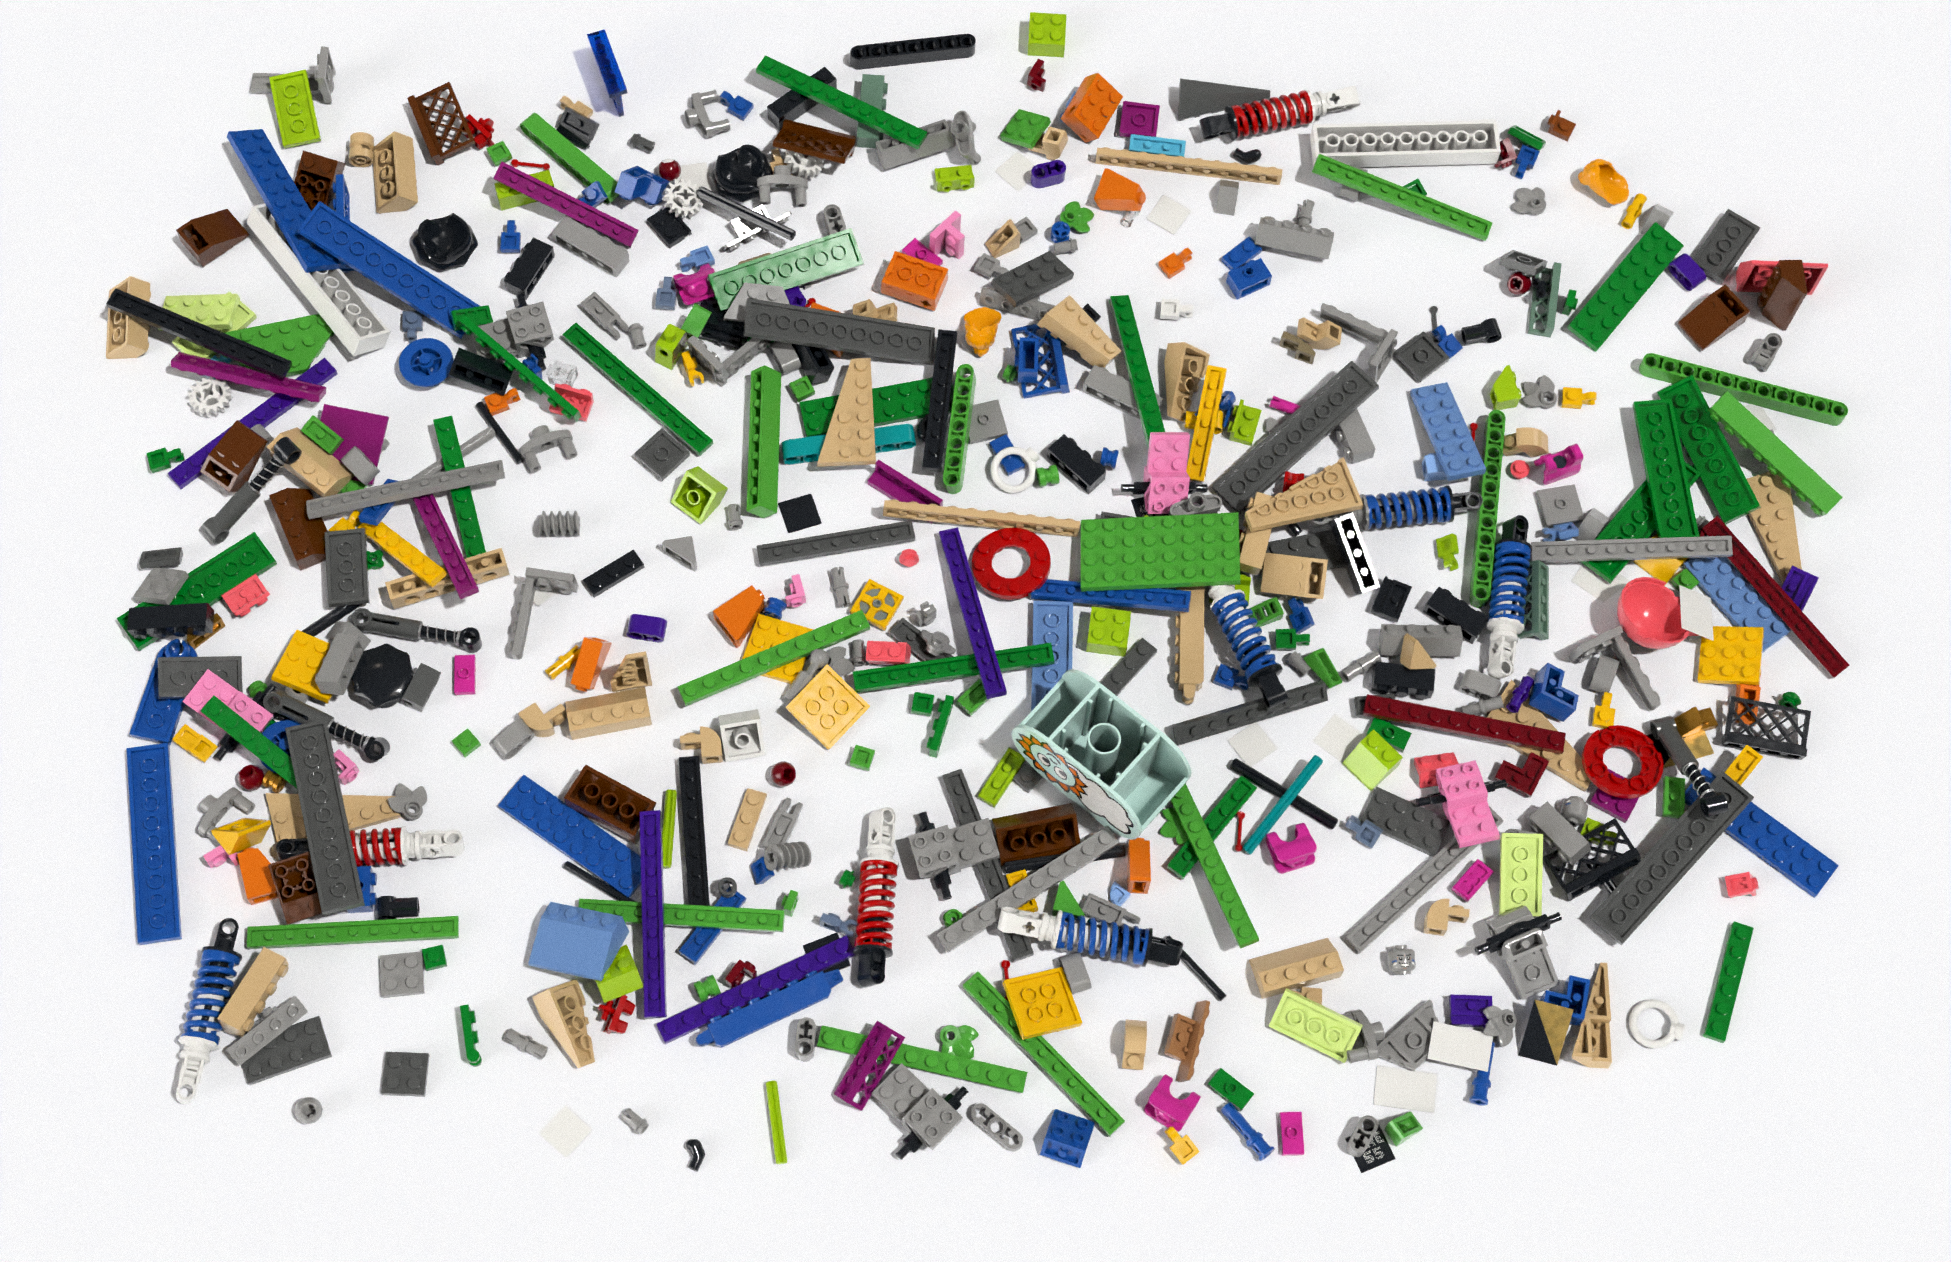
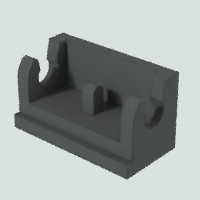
M421 663L402 697L404 703L422 712L440 679L441 672Z

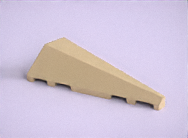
M1600 962L1586 1007L1585 1018L1581 1023L1573 1049L1572 1059L1589 1068L1609 1069L1612 1063L1609 1024L1611 1021L1608 965L1607 963Z

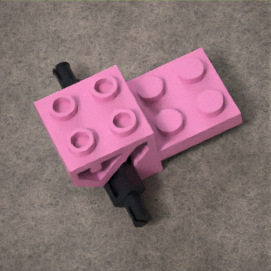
M1150 432L1147 466L1144 467V482L1121 484V492L1144 494L1145 510L1148 514H1169L1170 507L1179 501L1188 499V494L1207 492V484L1190 482V477L1186 472L1190 434L1188 432Z
M207 669L183 700V703L225 732L200 711L214 695L262 733L274 717L273 714L265 709L263 699L268 693L276 690L277 687L270 682L264 692L259 691L253 699H250ZM225 732V736L219 742L221 748L214 755L220 761L228 751L232 753L239 745V742L227 732Z
M1476 760L1436 769L1439 792L1429 794L1427 797L1416 798L1417 807L1442 803L1447 820L1450 821L1459 848L1498 840L1500 834L1487 803L1488 792L1507 787L1506 780L1484 782Z

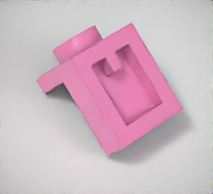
M793 575L792 583L789 584L792 595L786 596L785 600L787 607L796 608L806 603V597L800 575Z
M338 749L334 753V757L336 759V766L343 771L339 775V779L346 785L357 777L359 769L352 760Z
M221 845L203 856L210 868L221 866L227 858H230L235 866L239 865L236 860L238 857L237 853L228 855Z

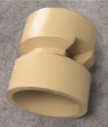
M356 132L350 136L348 161L351 165L355 167H369L373 164L375 140L372 135Z

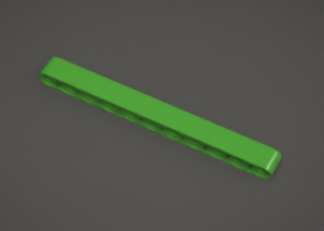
M1654 353L1646 354L1639 366V372L1645 377L1675 384L1693 375L1702 392L1722 396L1728 391L1740 402L1832 426L1840 425L1848 413L1847 406L1842 402Z
M1493 410L1489 413L1484 428L1482 460L1486 467V472L1480 475L1479 494L1483 498V503L1477 509L1469 596L1471 605L1476 608L1484 607L1491 594L1506 420L1505 414L1500 410ZM1484 506H1489L1491 510L1486 509ZM1482 523H1486L1490 527H1485ZM1481 541H1486L1488 545H1484ZM1479 559H1485L1487 562H1481ZM1477 576H1482L1485 580H1480ZM1476 594H1481L1484 598H1479Z

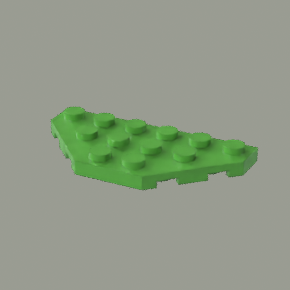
M314 314L225 332V334L292 361V366L286 375L288 377L306 372L311 367L314 359L324 349L329 338L334 335V332L320 314ZM236 361L237 364L242 367L257 370L255 368H252L248 365Z

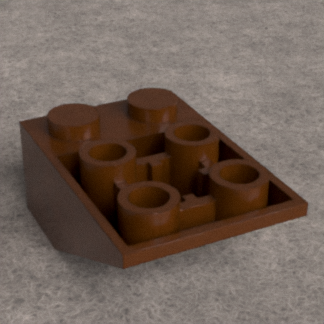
M303 150L294 183L311 211L319 201L329 206L334 196L333 182H336V175L343 174L346 163Z
M228 209L191 219L176 229L182 244L202 267L250 236Z
M1725 284L1710 294L1677 324L1703 351L1745 323L1751 311Z
M236 420L208 454L200 472L228 492H237L245 482H248L267 440Z
M309 852L268 864L287 925L322 913Z

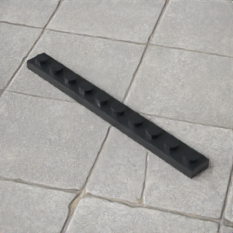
M115 288L106 303L110 309L281 380H284L292 366V361L119 289Z

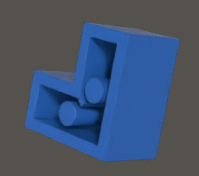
M635 166L621 171L615 193L625 200L640 197L644 199L645 203L656 205L663 202V191L670 181L639 166Z
M1547 663L1535 674L1529 705L1564 722L1576 711L1579 695L1562 687L1565 671Z
M1570 975L1564 983L1563 994L1546 990L1541 996L1540 1001L1574 1009L1570 1024L1579 1026L1585 1018L1590 980Z

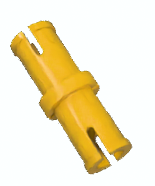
M1636 194L1632 204L1628 206L1626 216L1621 222L1622 227L1625 229H1632L1636 218L1640 217L1641 209L1647 200L1644 194Z
M575 645L564 656L560 655L558 660L545 670L546 674L554 680L564 670H569L571 665L577 661L580 648Z

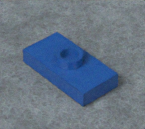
M1007 434L989 442V446L995 455L1007 447H1014ZM1015 454L1004 457L1000 462L1008 476L1025 468L1021 457Z

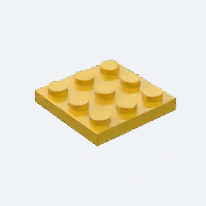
M758 614L743 659L814 629ZM808 656L761 676L792 684L800 670H803Z
M1713 626L1714 641L1701 637L1698 683L1760 685L1764 638L1763 627Z
M296 630L272 674L271 680L328 704L333 694L321 693L315 682V677L323 664L324 657H326L330 649V643Z
M827 664L785 708L829 750L867 711L870 705Z
M1062 967L1003 981L1002 984L1022 1040L1082 1025L1080 1014Z

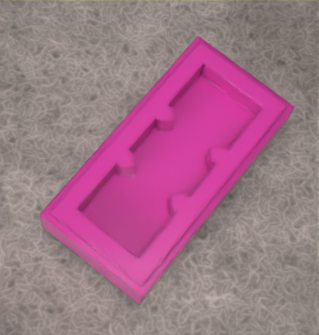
M916 238L902 250L903 254L939 266L943 264V260Z
M455 655L454 694L473 695L475 694L476 657L475 655Z
M1477 859L1451 890L1468 902L1494 871Z
M1280 1112L1282 1156L1304 1155L1302 1112Z

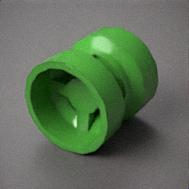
M1056 464L1050 465L1048 469L1043 467L1036 468L1039 487H1044L1050 482L1052 484L1060 482Z
M713 974L706 977L703 983L702 981L693 983L701 1002L708 1000V995L717 996L721 994Z

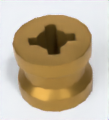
M270 770L267 771L262 780V785L266 788H272V791L275 793L281 792L287 783L279 774Z

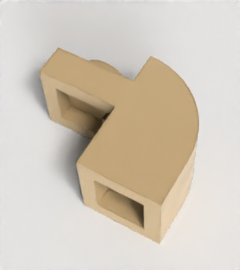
M1049 127L1046 134H1042L1033 149H1028L1045 154L1049 160L1058 159L1068 142L1067 133L1065 130Z
M870 299L853 305V315L898 321L897 306L894 302L876 308Z
M1304 317L1299 319L1297 337L1305 340L1312 349L1325 350L1340 345L1342 327L1329 320L1317 325Z
M1517 428L1516 433L1504 436L1503 454L1510 456L1525 452L1531 458L1549 453L1548 435L1536 428Z
M534 702L518 713L519 718L526 723L535 734L534 736L542 738L554 735L553 726L560 725L567 717L566 709L562 704L543 714Z
M700 726V734L691 732L680 736L681 750L701 749L703 764L723 762L721 740L714 730Z
M1447 898L1436 901L1425 916L1423 933L1444 936L1447 931L1448 921L1466 923L1469 918L1470 909H1464L1460 905L1449 907L1450 899Z
M1126 1019L1122 1068L1143 1070L1147 1041V1021Z

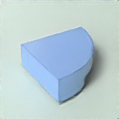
M1115 881L1110 890V901L1121 907L1131 894Z

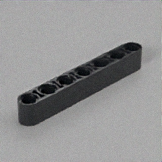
M958 34L857 45L850 50V64L854 69L861 70L969 58L975 54L976 39L971 34Z

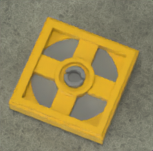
M869 579L852 606L850 614L862 610L868 623L885 631L904 600V596Z

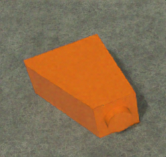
M1105 168L1094 200L1100 210L1141 211L1146 195L1139 184Z
M753 585L713 610L715 621L736 648L741 646L756 622L758 614H761L764 609L765 597Z
M584 637L570 683L576 685L575 689L587 692V689H594L612 642L596 637Z
M1144 838L1132 839L1128 842L1127 891L1129 893L1148 894L1151 883L1150 841Z
M246 848L242 852L237 853L247 899L250 904L255 905L279 898L268 866L271 863L258 848Z

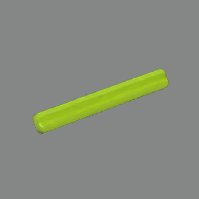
M671 789L665 792L662 831L663 868H671L677 793L676 790Z
M777 1081L766 1082L775 1159L776 1164L781 1165L787 1163L778 1085Z

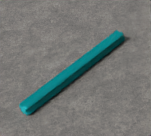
M1314 755L1243 845V850L1246 853H1253L1322 765L1323 760L1319 756Z

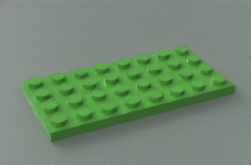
M1238 512L1081 520V592L1241 584Z

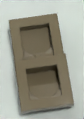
M1283 331L1279 346L1296 352L1294 359L1312 365L1316 352L1297 336Z

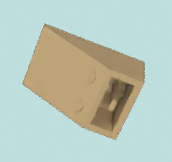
M1266 553L1263 562L1260 592L1323 599L1328 560Z

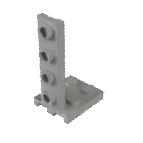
M321 46L320 54H317L318 70H315V75H308L312 95H322L324 103H332L331 93L334 91L333 77L336 75V70L329 47ZM253 73L250 91L254 93H272L269 77L282 74Z
M1322 303L1321 320H1329L1342 327L1343 330L1378 345L1376 354H1372L1367 363L1369 365L1367 375L1377 383L1396 353L1394 347L1397 345L1395 337L1398 331L1391 329L1388 333L1385 329L1377 328L1368 321H1362L1350 313H1344L1332 305Z
M693 335L687 341L691 357H695L697 364L722 387L727 383V377L736 374L744 363H749L756 353L765 350L772 340L752 338L722 363L716 353L710 352L707 349L703 340H698Z
M526 567L525 584L522 583L520 594L523 595L522 602H519L517 605L518 622L515 621L513 625L515 637L514 641L511 640L509 652L514 659L520 660L523 657L536 587H540L543 591L560 590L563 594L577 593L579 585L574 574Z
M1620 625L1579 645L1568 656L1572 663L1578 660L1581 663L1589 659L1590 655L1595 652L1600 654L1610 646L1646 709L1653 711L1661 705L1658 693L1653 691L1648 676L1643 674L1638 659L1632 655L1628 642L1622 638L1623 630Z

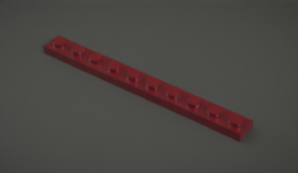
M1718 516L1702 528L1708 536H1732L1733 555L1728 557L1729 560L1834 678L1850 666Z
M1369 694L1366 695L1364 716L1562 754L1564 752L1566 733Z

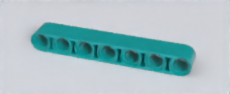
M911 424L874 428L875 453L910 449L916 446L914 428ZM826 435L783 441L781 443L783 462L792 465L818 461Z

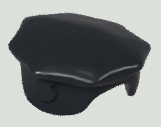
M749 144L742 145L740 148L727 154L718 155L715 168L711 173L717 193L738 202H745L759 196L757 179L773 175L766 154Z
M454 213L443 218L424 220L419 225L418 233L412 239L420 261L441 271L465 265L478 246V241L470 225Z
M387 643L363 651L351 678L355 695L378 708H389L395 705L404 695L414 676L410 655Z

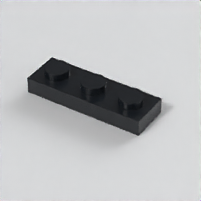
M633 549L583 579V582L595 598L645 568L644 563Z

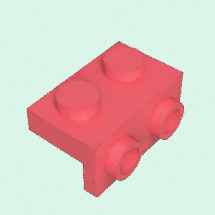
M555 384V391L579 410L581 414L579 420L587 422L594 403L592 393L586 389L572 388L567 384ZM550 405V412L563 415L561 413L562 409L558 406L554 408Z
M254 574L223 593L221 597L234 616L240 615L242 617L251 611L250 607L257 604L260 606L268 601L267 597L270 593L266 590L258 576Z
M1454 752L1414 758V765L1419 775L1420 788L1438 786L1436 769L1459 764Z

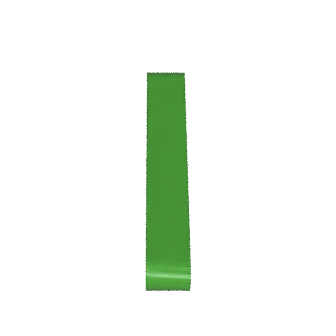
M532 113L520 123L521 130L584 185L588 187L593 182L599 181L608 196L604 202L610 204L619 196V194L615 193L618 182L537 113Z
M969 364L960 365L956 372L943 473L945 488L951 494L959 493L962 490L976 386L974 369ZM965 374H970L967 378L963 377ZM962 392H968L966 395H960ZM966 409L965 412L958 413L959 410ZM958 427H964L960 431L956 430ZM957 444L961 445L960 448H953ZM954 462H959L957 466H951ZM957 480L955 484H949L950 481Z

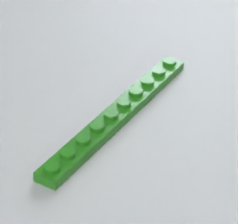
M1318 154L1312 170L1315 174L1486 241L1493 222L1322 154Z
M857 611L678 686L679 693L685 706L691 705L806 657L816 649H825L870 630V625L863 611Z
M1185 783L1170 800L1239 948L1241 949L1259 942L1256 930Z
M579 899L578 907L622 916L625 923L642 924V902ZM664 903L665 926L784 932L785 910Z
M458 916L247 927L248 949L459 938Z
M976 972L963 984V988L1109 1137L1125 1123V1120L1042 1036L1022 1040L1009 1002L979 972Z
M822 1025L817 1046L857 1055L868 1035ZM888 1040V1041H887L888 1047L891 1046V1045H893L894 1041H889V1040ZM903 1043L891 1063L897 1065L902 1063L906 1067L1020 1093L1024 1091L1028 1073ZM884 1054L880 1055L877 1060L883 1061Z

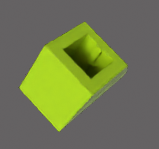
M1506 365L1489 394L1494 410L1517 407L1521 399V391L1516 386V374L1511 370L1510 365Z

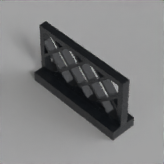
M1731 696L1722 745L1741 749L1748 745L1757 752L1802 760L1807 756L1806 744L1811 711ZM1735 702L1742 703L1746 708V711L1741 715H1738L1734 710ZM1756 706L1762 707L1766 712V715L1760 719L1752 711ZM1780 710L1787 718L1778 723L1771 713ZM1747 712L1755 720L1749 727L1740 718ZM1795 714L1805 715L1804 724L1800 727L1792 719V716ZM1767 716L1775 724L1768 731L1760 722ZM1736 720L1744 729L1740 733L1730 732L1731 723ZM1787 720L1795 728L1788 735L1780 726ZM1755 724H1758L1764 733L1759 737L1753 736L1749 730ZM1776 727L1784 736L1779 741L1773 740L1769 734ZM1797 731L1802 738L1801 745L1794 744L1789 736Z
M1616 818L1583 835L1587 841L1593 837L1600 839L1598 848L1590 846L1591 851L1596 852L1594 861L1582 857L1578 861L1577 869L1571 870L1565 868L1567 862L1563 861L1562 867L1554 866L1550 860L1559 857L1557 850L1543 857L1569 901L1634 867L1641 861L1638 850L1634 848ZM1615 826L1618 831L1616 838L1605 836L1606 830ZM1604 840L1615 842L1612 851L1601 849ZM1618 843L1626 844L1630 849L1625 853L1616 852ZM1600 853L1611 855L1608 862H1597ZM1582 862L1593 865L1591 871L1588 873L1580 872ZM1563 873L1574 874L1573 881L1565 884L1562 880Z

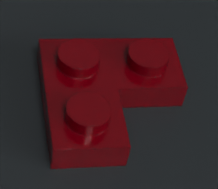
M1533 752L1530 753L1522 769L1503 760L1494 779L1497 781L1505 779L1507 786L1531 798L1549 761Z

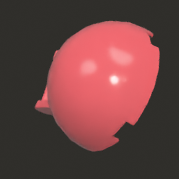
M1652 577L1635 578L1628 582L1622 590L1618 599L1617 616L1624 633L1634 643L1642 647L1659 650L1673 647L1681 643L1688 636H1699L1681 628L1680 597H1675L1674 592L1664 586L1666 582Z

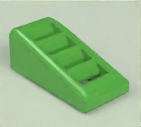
M1277 597L1249 608L1253 611L1251 618L1257 619L1255 613H1258L1261 619L1259 621L1257 619L1258 623L1255 627H1262L1283 619L1284 611ZM1263 610H1266L1268 614L1267 617H1265Z
M1324 648L1316 650L1303 658L1329 688L1342 683V679Z

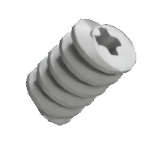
M542 511L539 517V535L541 536L544 530L546 535L549 536L552 530L554 535L557 536L560 530L561 534L565 536L568 530L569 534L573 536L576 530L580 536V516H578L577 511H574L573 516H570L569 511H566L565 516L562 515L561 511H558L557 516L554 515L553 511H550L549 516L546 515L545 511Z
M802 841L779 843L777 845L771 844L764 853V862L766 868L771 871L775 869L807 867L811 863V851L808 845Z

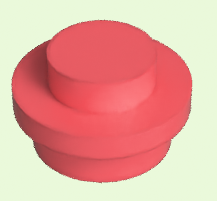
M1516 460L1510 466V473L1516 479L1525 478L1529 474L1530 468L1525 461Z
M906 549L902 551L899 561L902 565L912 567L919 562V556L915 550Z

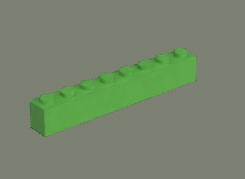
M765 365L751 371L746 509L747 512L761 518L777 513L781 373Z
M1728 391L1708 409L1710 417L1714 421H1720L1725 426L1724 429L1728 434L1735 435L1739 439L1738 442L1745 449L1749 448L1753 452L1752 455L1759 462L1763 461L1768 465L1767 469L1773 475L1777 474L1783 479L1781 482L1787 488L1794 489L1797 492L1796 496L1801 501H1807L1811 505L1810 509L1815 514L1826 515L1843 498Z

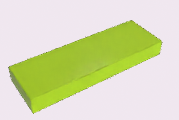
M1009 747L977 798L995 808L1013 781V777L1024 764L1025 758Z

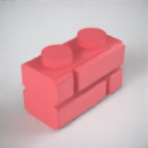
M867 641L866 661L869 664L901 665L910 663L911 646L907 642Z

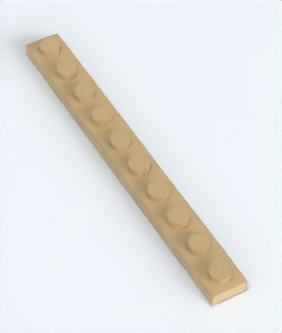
M1097 147L1095 164L1273 185H1280L1283 170L1276 167H1261L1258 165H1243L1236 162L1226 163L1219 160L1209 161L1201 158L1192 159L1183 156L1175 157L1166 156L1165 154L1132 152L1125 149L1115 150L1108 147Z
M895 499L884 500L883 516L997 529L1022 528L1034 533L1078 537L1080 521L1070 518L1064 520L1051 516L1037 517L1032 514L1018 515L1013 512L1000 513L994 510L981 511L975 508L963 509L956 506L944 507L937 504L926 505L917 502H899Z

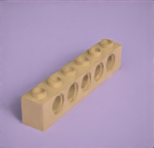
M502 548L464 559L476 584L510 575ZM444 565L440 566V567H442V568L446 571V573H447V570H446L445 566H444ZM448 573L433 588L415 574L385 582L394 609L456 591Z

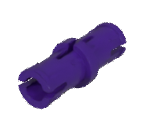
M1523 676L1519 686L1513 690V696L1506 706L1510 712L1517 713L1522 703L1527 700L1528 693L1534 684V680L1531 677Z

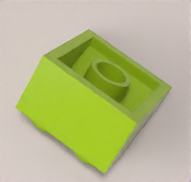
M697 466L686 471L671 503L699 524H702L720 505L728 488Z
M1372 730L1359 742L1342 764L1372 791L1400 765L1403 757L1375 730Z

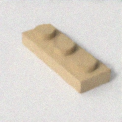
M747 788L728 840V846L748 851L767 798L766 793Z

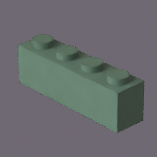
M862 74L860 100L880 110H886L887 99L883 98L884 94L888 92V83H885V75ZM858 122L857 147L876 148L875 142L883 140L884 133Z

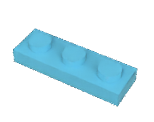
M1131 134L1129 151L1184 157L1186 141Z

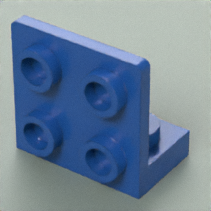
M1055 1109L1040 1155L1081 1168L1095 1122Z

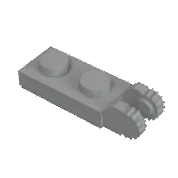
M595 291L580 303L581 307L606 331L608 330L615 339L620 338V333L613 327L615 323L624 332L630 329L626 322L620 318V315Z
M786 798L781 810H778L762 844V848L766 849L771 844L777 845L788 842L802 810V803L799 802L795 806L793 814L787 813V810L791 805L792 799Z
M1091 893L1088 894L1082 907V911L1086 916L1093 917L1097 921L1104 919L1108 926L1114 921L1118 924V929L1124 924L1122 923L1123 918L1139 924L1141 920L1140 917L1128 912L1127 909Z

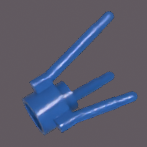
M1224 391L1222 393L1220 409L1227 410L1222 425L1224 428L1234 409L1232 405L1236 401L1232 391Z

